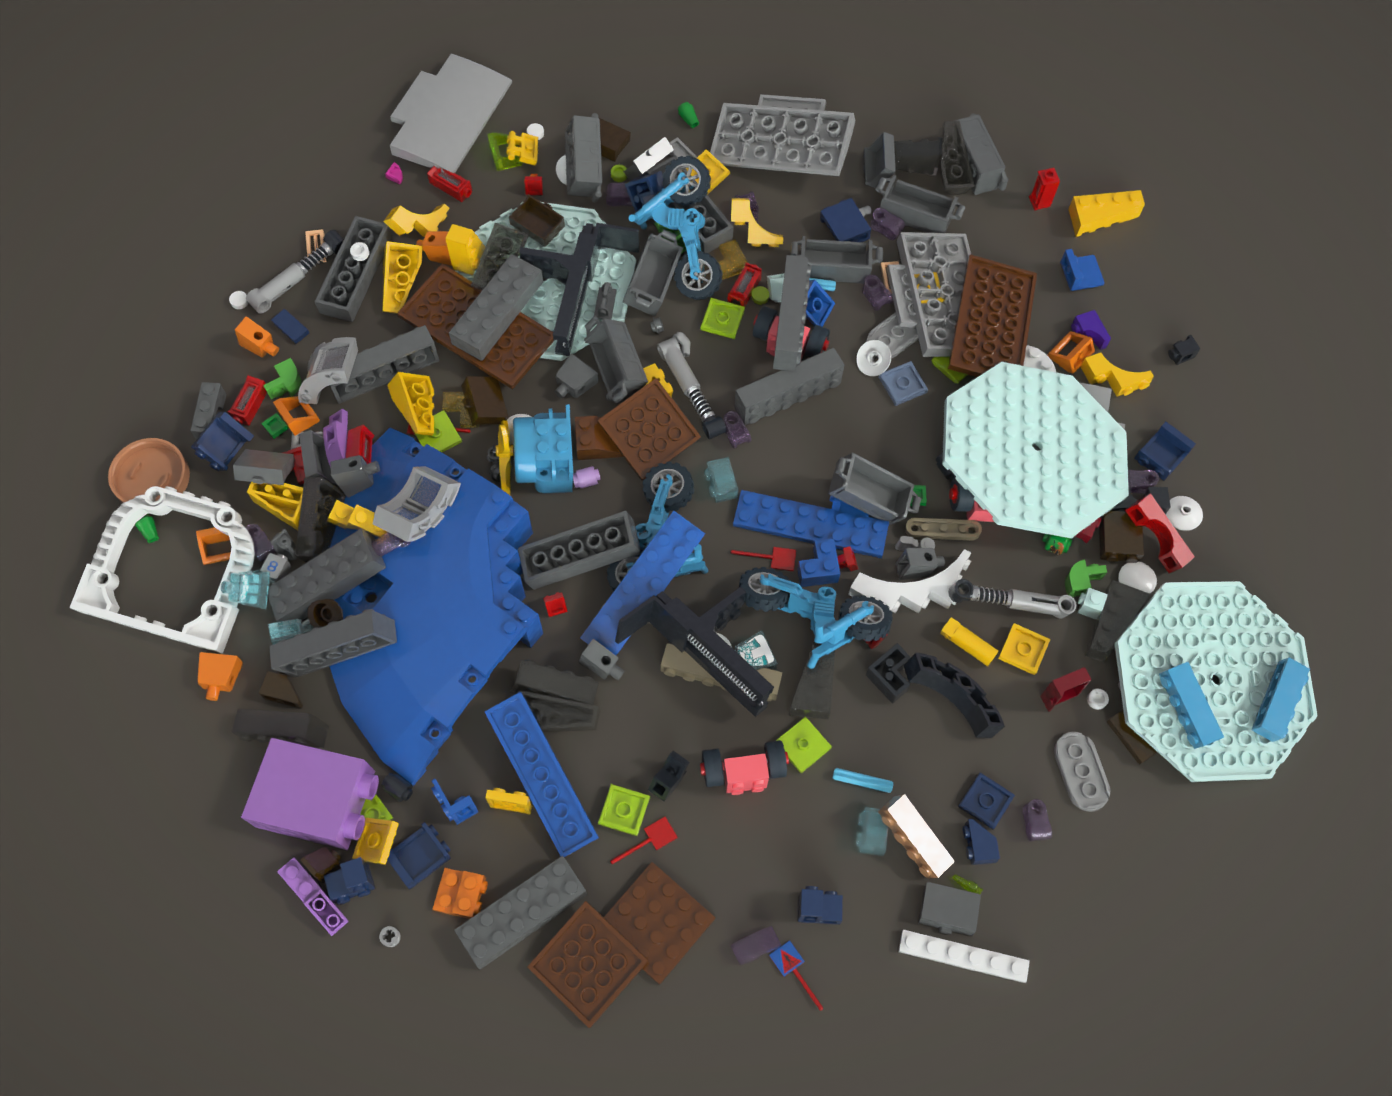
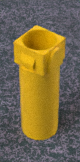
M952 617L941 630V635L987 667L999 652Z

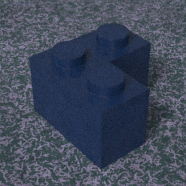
M662 171L640 176L625 183L635 213L656 196L657 192L664 188L662 185L664 179Z
M361 857L340 864L341 870L324 875L330 900L338 905L349 902L350 898L355 896H367L371 893V890L376 889L370 867Z
M806 886L798 896V922L840 925L842 922L843 895H837L835 891H825V894H823V890H818L816 886Z

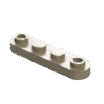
M911 518L906 523L905 532L909 537L921 539L928 537L946 540H976L982 532V527L975 520Z

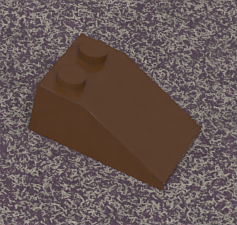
M575 417L578 460L623 457L597 423V420L601 417Z

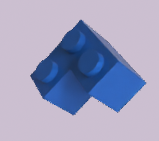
M834 539L815 541L813 547L814 559L801 560L798 563L797 571L801 587L838 583L840 578Z

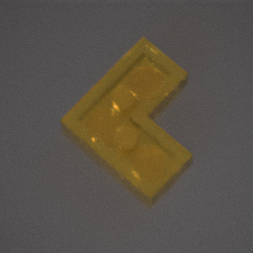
M736 239L721 244L720 251L725 259L718 262L723 272V280L740 274L747 260Z
M443 392L442 409L445 412L461 411V428L480 426V424L472 426L468 409H465L463 405V392Z

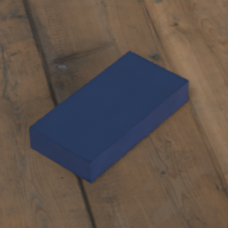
M285 309L271 319L272 323L295 344L309 334L308 329Z

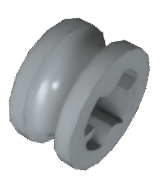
M392 926L383 928L379 935L380 942L387 947L396 946L401 938L400 932ZM389 931L395 934V937L391 938V942L385 939Z

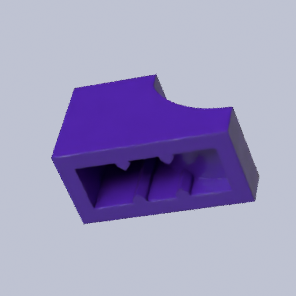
M1092 310L1075 316L1071 325L1072 331L1091 337L1093 343L1100 350L1107 348L1111 337L1096 311Z

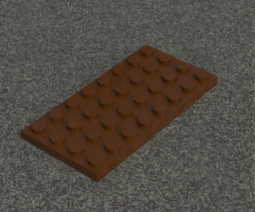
M969 255L948 369L979 377L1001 362L1024 366L1037 273Z
M441 264L398 311V317L415 328L425 325L433 340L513 390L555 341L553 340V332L520 312L482 361L452 345L449 332L482 292L483 288L446 265Z

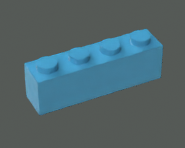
M1290 657L1278 661L1251 729L1252 731L1272 742L1286 737L1289 730L1287 728L1289 722L1295 716L1294 709L1296 704L1302 698L1301 691L1303 686L1309 680L1308 673L1310 668Z
M1189 662L1159 673L1161 684L1166 688L1170 703L1175 707L1178 720L1184 727L1187 739L1193 748L1197 749L1224 738Z

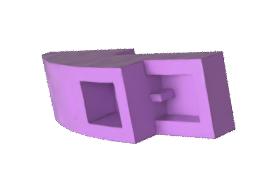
M343 409L329 417V425L323 428L324 446L329 465L331 461L346 458L348 412Z
M295 857L277 871L331 936L349 922Z

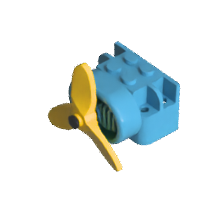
M566 405L565 413H553L552 408H549L548 413H539L534 417L514 418V447L510 445L508 421H502L501 425H499L498 445L496 447L493 445V457L495 455L499 457L501 489L510 495V456L514 454L515 481L517 483H534L535 489L540 493L572 492L573 460L570 406Z

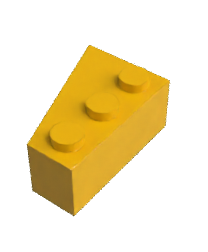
M452 224L445 239L453 270L473 275L480 266V259L486 247L473 230Z
M251 482L247 490L254 503L300 532L313 500L308 489L287 483L276 485Z

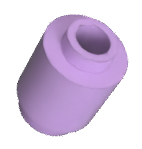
M593 466L576 470V473H573L576 488L580 487L582 489L597 485L598 480H601L598 469L594 470Z

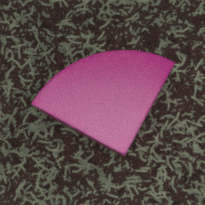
M394 162L385 173V177L401 184L403 174L399 165Z

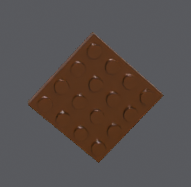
M657 378L597 420V423L641 481L646 479L645 475L651 471L652 467H657L659 463L666 464L701 438L700 434Z
M653 862L604 916L613 927L649 960L642 970L659 985L716 919Z
M585 901L528 965V968L588 1028H591L649 960L592 905Z

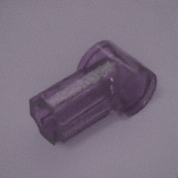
M387 532L371 543L375 552L379 556H384L397 547L408 546L411 542H406Z

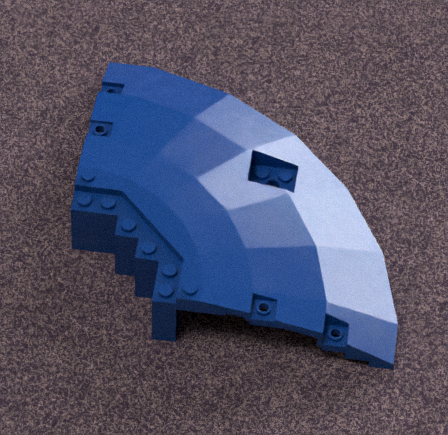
M389 428L372 445L371 462L377 461L380 466V472L373 474L374 484L351 497H347L343 492L339 499L340 502L353 508L357 504L375 513L377 505L389 502L403 489L413 467L426 466L460 482L461 485L452 506H447L443 512L445 517L435 528L430 527L425 531V536L411 542H406L389 532L385 539L374 536L386 568L334 600L343 609V620L347 616L361 614L362 611L367 609H373L375 612L395 620L397 643L329 667L343 706L381 761L414 786L427 771L426 767L439 753L438 749L450 737L453 731L452 725L468 703L486 684L487 679L497 664L506 657L519 640L532 648L543 635L539 614L522 602L526 596L520 577L523 570L518 548L522 547L533 534L528 511L513 501L512 496L469 468L466 470L455 460L426 444L423 447L413 437ZM415 450L419 451L417 454H413ZM455 471L459 472L457 475L452 474ZM424 477L419 490L412 500L429 507L436 498L441 484ZM405 509L399 513V515L409 520L418 517ZM330 523L324 551L358 530L344 529ZM375 594L377 599L374 602L369 603L366 601L369 595ZM471 677L476 678L475 682L473 683L469 682V679ZM434 731L439 732V735L437 737L432 736V733Z

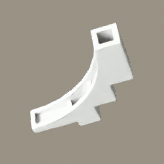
M964 549L957 560L947 569L933 577L916 582H886L859 573L850 587L848 595L852 597H861V595L869 598L870 596L875 597L876 600L883 601L884 605L887 604L890 607L889 610L894 613L897 612L901 604L919 613L921 608L926 609L930 600L949 609L951 604H956L949 597V588L962 578L960 575L962 569L967 570L971 563V560H969L971 552Z

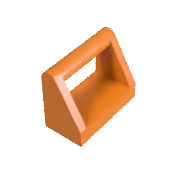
M1070 331L1047 356L1064 370L1073 374L1082 365L1084 359L1095 352L1093 340L1091 337ZM1071 340L1078 344L1067 356L1058 354Z
M298 396L279 398L273 402L294 436L320 421L309 404L299 403ZM301 405L308 417L293 418L289 411Z
M215 527L196 531L204 565L230 559L231 552L208 556L207 554L208 544L230 540L228 535L220 532Z

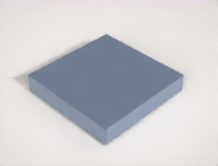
M911 361L879 375L880 381L895 406L928 392V388Z

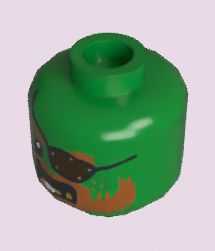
M1044 534L1042 541L1045 542V550L1056 555H1062L1063 552L1067 553L1072 539Z

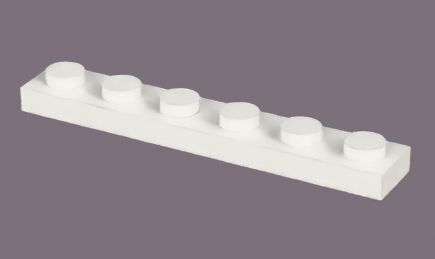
M902 930L898 950L900 953L1022 983L1027 981L1030 960Z

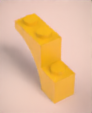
M732 198L731 221H734L736 225H745V222H748L747 241L751 243V246L760 247L762 244H768L769 247H779V244H783V235L768 232L755 221L750 210L749 199Z
M446 204L437 206L431 213L420 215L412 213L400 205L392 208L383 222L399 236L405 233L409 234L414 228L425 237L428 231L438 230L437 226L446 219V213L450 208Z
M1102 353L1086 357L1081 365V369L1090 384H1100L1107 380L1116 397L1123 394L1126 396L1134 390L1147 388L1154 377L1151 370L1146 372L1122 370L1111 364Z
M336 500L327 520L344 529H363L381 539H385L388 533L372 524L374 512L357 504L353 508Z

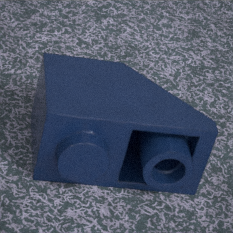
M968 819L965 826H963V836L967 838L968 842L966 847L967 859L971 860V865L996 863L1000 859L997 838L975 820Z

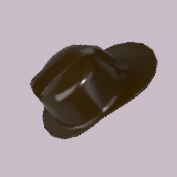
M333 599L314 601L308 608V619L314 628H321L327 626L330 622L343 620V609Z

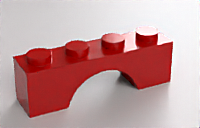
M1151 494L1139 499L1125 510L1136 526H1145L1156 535L1160 544L1158 559L1169 574L1183 568L1195 557Z

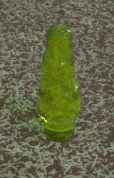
M956 874L953 876V880L965 890L977 894L982 893L983 889L977 883L968 881Z

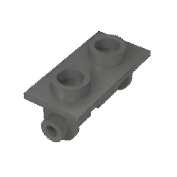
M605 282L598 290L594 316L598 319L612 320L617 289H612L609 282Z
M286 529L277 533L270 542L277 554H282L289 560L297 559L298 552L293 548L295 544Z

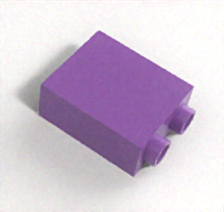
M271 738L241 818L255 828L348 850L351 839L358 840L362 835L365 817L360 815L365 799L372 800L378 789L379 778L377 775H374L375 770L364 759Z

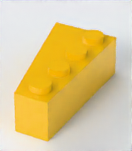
M1141 190L1073 196L1068 210L1075 236H1081L1085 232H1094L1101 227H1109L1116 222L1121 223L1140 216L1145 202Z

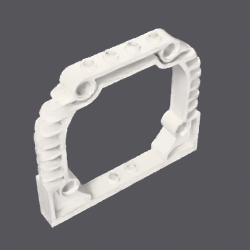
M156 486L150 487L145 492V495L135 496L134 499L121 504L112 513L101 535L102 538L97 545L98 548L93 555L92 563L87 564L70 608L84 614L223 654L239 612L237 605L240 599L233 598L230 600L231 582L233 585V581H231L232 575L237 577L250 573L255 557L253 540L248 530L241 524V515L232 509L230 504L219 501L217 504L212 502V499L201 496V499L196 498L194 494L183 491V494L178 493L176 489L166 486L165 489ZM160 495L159 500L155 501L156 497ZM174 510L210 520L216 529L230 538L232 546L230 559L214 600L206 601L201 607L202 615L192 622L185 624L182 632L165 628V624L158 621L148 623L146 622L147 619L135 615V618L117 614L120 607L115 599L113 590L119 585V577L114 574L131 529L138 520L148 513L162 516ZM232 515V519L226 522L227 517ZM108 577L107 582L103 584L104 579ZM217 607L216 614L211 615L212 610Z

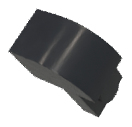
M672 751L663 768L654 776L648 790L662 801H665L685 776L690 762L675 751Z

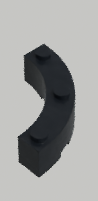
M915 653L903 665L908 682L929 687L949 699L965 716L976 738H993L1005 727L996 706L991 705L985 697L987 695L986 692L969 675L949 662L944 664L938 661L935 656Z

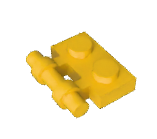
M510 131L507 136L508 147L506 149L508 159L514 160L516 155L519 156L520 162L535 166L538 157V137L523 132L521 136H516L514 131Z

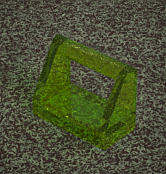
M495 132L487 134L497 171L518 167L523 164V162L519 161V156L515 155L514 160H509L508 157L500 155L498 146L507 144L508 134Z

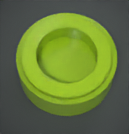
M624 165L613 166L611 168V178L616 182L625 181L627 176L623 171L627 168Z
M762 286L754 288L752 291L753 302L758 305L767 303L769 300L768 289Z

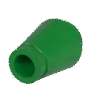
M689 102L681 104L678 107V115L691 128L697 127L699 121L693 105L689 104Z
M149 513L135 523L136 528L148 543H153L159 539L154 518Z

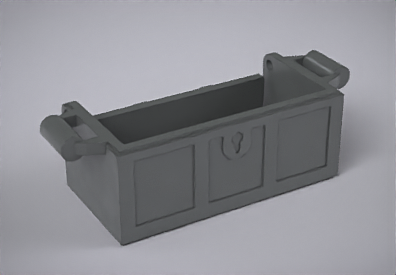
M593 113L591 117L574 115L565 129L567 194L592 197V202L596 203L602 196L600 192L602 184L600 119L596 113Z
M972 113L970 117L955 120L949 144L973 193L977 195L998 188L1004 191L1009 180L1004 171L1005 165L980 115Z
M893 175L892 178L881 177L875 189L883 195L878 216L926 233H946L951 219L960 220L965 210V206L957 202L959 197L956 196L953 200L952 198L897 180L894 187L896 175ZM888 182L889 185L886 191H883L885 183ZM956 206H957L958 209H957V211H956V213H955V216H954L953 214H954L955 208H956Z
M664 229L657 236L654 234L649 235L622 301L623 303L654 317L656 316L683 250V247L677 245L676 234ZM661 236H663V237H665V238H667V239H670V240L674 241V243L671 242V241H669V240H666V239L662 238Z
M802 236L800 241L791 243L790 255L809 257L808 265H811L810 278L869 284L872 264L883 261V248L873 245L872 240L868 241L867 251H865L866 243L813 239H807L805 247V236ZM798 245H801L800 255H798ZM872 250H876V260L872 259Z
M594 316L585 325L587 337L584 341L591 346L608 394L606 399L615 403L624 402L648 383L647 377L625 322L603 319L600 322Z
M853 452L843 458H839L836 463L828 494L877 519L889 521V525L905 519L908 512L918 513L921 498L913 491L914 484ZM914 497L912 508H910L911 499Z

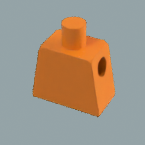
M428 231L424 240L419 239L416 245L422 246V251H425L430 261L452 266L445 239L449 231Z
M245 317L236 327L235 333L239 345L261 358L267 353L273 357L278 353L279 347L273 344L271 334L248 317Z
M200 652L198 684L203 689H207L206 699L217 701L220 691L230 692L243 664L238 656Z

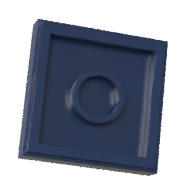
M980 772L958 807L994 830L1015 795Z

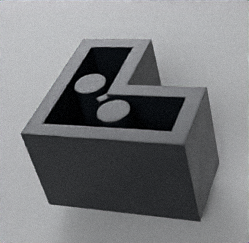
M898 643L869 666L866 672V676L892 704L903 696L910 686V683L899 672L904 669L903 665L911 657Z

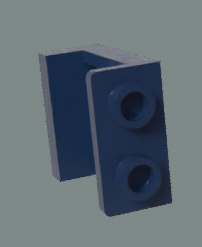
M852 198L842 200L838 204L821 210L820 221L821 223H826L836 241L864 242L870 239L871 228Z
M218 412L191 448L195 450L194 453L199 458L209 461V465L214 470L227 471L229 468L227 465L244 443L250 442L254 435L226 412Z
M1165 421L1158 432L1138 451L1134 459L1140 465L1153 472L1156 477L1165 481L1191 452L1196 443Z
M425 822L422 823V828L394 849H390L387 860L409 889H412L451 859L448 854L451 851L444 840L441 843L438 841L436 836L439 833L432 824L427 826Z

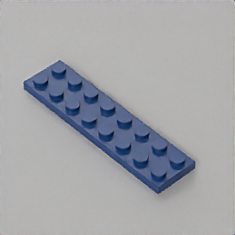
M741 490L733 526L813 544L818 540L834 539L836 549L843 550V548L850 546L854 553L882 558L889 521Z
M673 510L580 639L587 644L592 639H595L614 655H617L630 638L629 636L619 644L615 642L619 620L653 595L656 596L665 590L705 533Z
M522 692L485 711L560 856L566 857L598 839L597 832Z

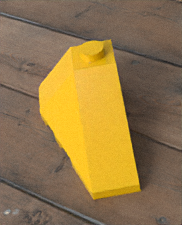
M386 242L383 259L382 312L398 313L404 306L422 263V246Z
M397 372L387 385L393 402L416 434L432 436L434 434V416L432 415V410L434 409V403H432L434 389L430 377Z

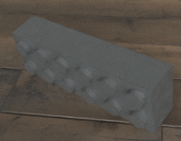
M676 156L669 158L647 170L646 175L658 171L665 173L666 166L670 165L673 159L676 160L678 158ZM687 169L682 170L687 175ZM692 180L694 184L698 185L696 180ZM708 195L704 196L701 202H696L692 206H683L675 202L668 205L669 208L684 209L685 211L694 208L705 217V225L698 231L701 251L709 253L733 240V226Z
M355 216L315 300L320 314L350 322L354 321L384 256V246L392 238L387 224ZM358 242L365 243L369 249V256L362 261L353 259L350 252L351 246Z
M511 254L449 332L452 345L482 361L542 285V270Z
M786 256L773 369L795 371L796 364L800 365L811 265H808L809 257Z
M425 325L417 327L408 333L398 335L394 339L381 342L375 347L358 353L348 384L338 383L330 385L338 404L389 383L397 372L413 373L438 362L439 357L435 343ZM344 360L329 364L323 370L342 368Z
M835 348L829 349L800 362V365L796 364L795 371L781 370L737 389L734 408L744 425L756 423L760 418L772 416L776 411L788 409L792 404L804 402L813 395H820L826 389L836 388L842 380L844 363Z
M627 511L518 548L525 583L533 590L641 554L634 520Z
M359 529L266 588L275 619L280 623L297 619L300 622L308 617V608L312 602L322 599L335 600L382 571L386 566L375 537L367 531Z
M367 609L362 611L361 614L347 616L344 620L330 622L327 626L313 628L305 634H296L291 639L280 640L277 644L270 646L271 669L299 677L397 643L395 620L375 612L373 609Z
M561 856L454 931L476 966L481 970L587 896V892L565 858Z

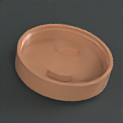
M158 438L141 439L124 447L113 459L108 472L109 486L122 504L134 499L135 496L145 495L147 489L153 486L164 489L166 486L176 489L178 493L183 494L190 478L188 463L179 449L172 443ZM160 495L156 497L155 501L159 500Z

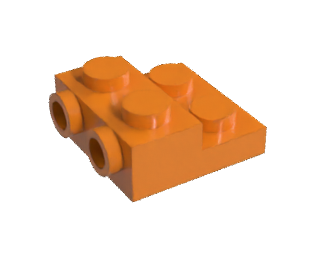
M444 868L433 910L471 919L480 913L482 908L480 898L482 894L486 893L488 886L485 876Z

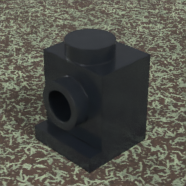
M1188 335L1185 341H1177L1173 348L1168 351V355L1176 365L1195 358L1201 348L1193 336Z

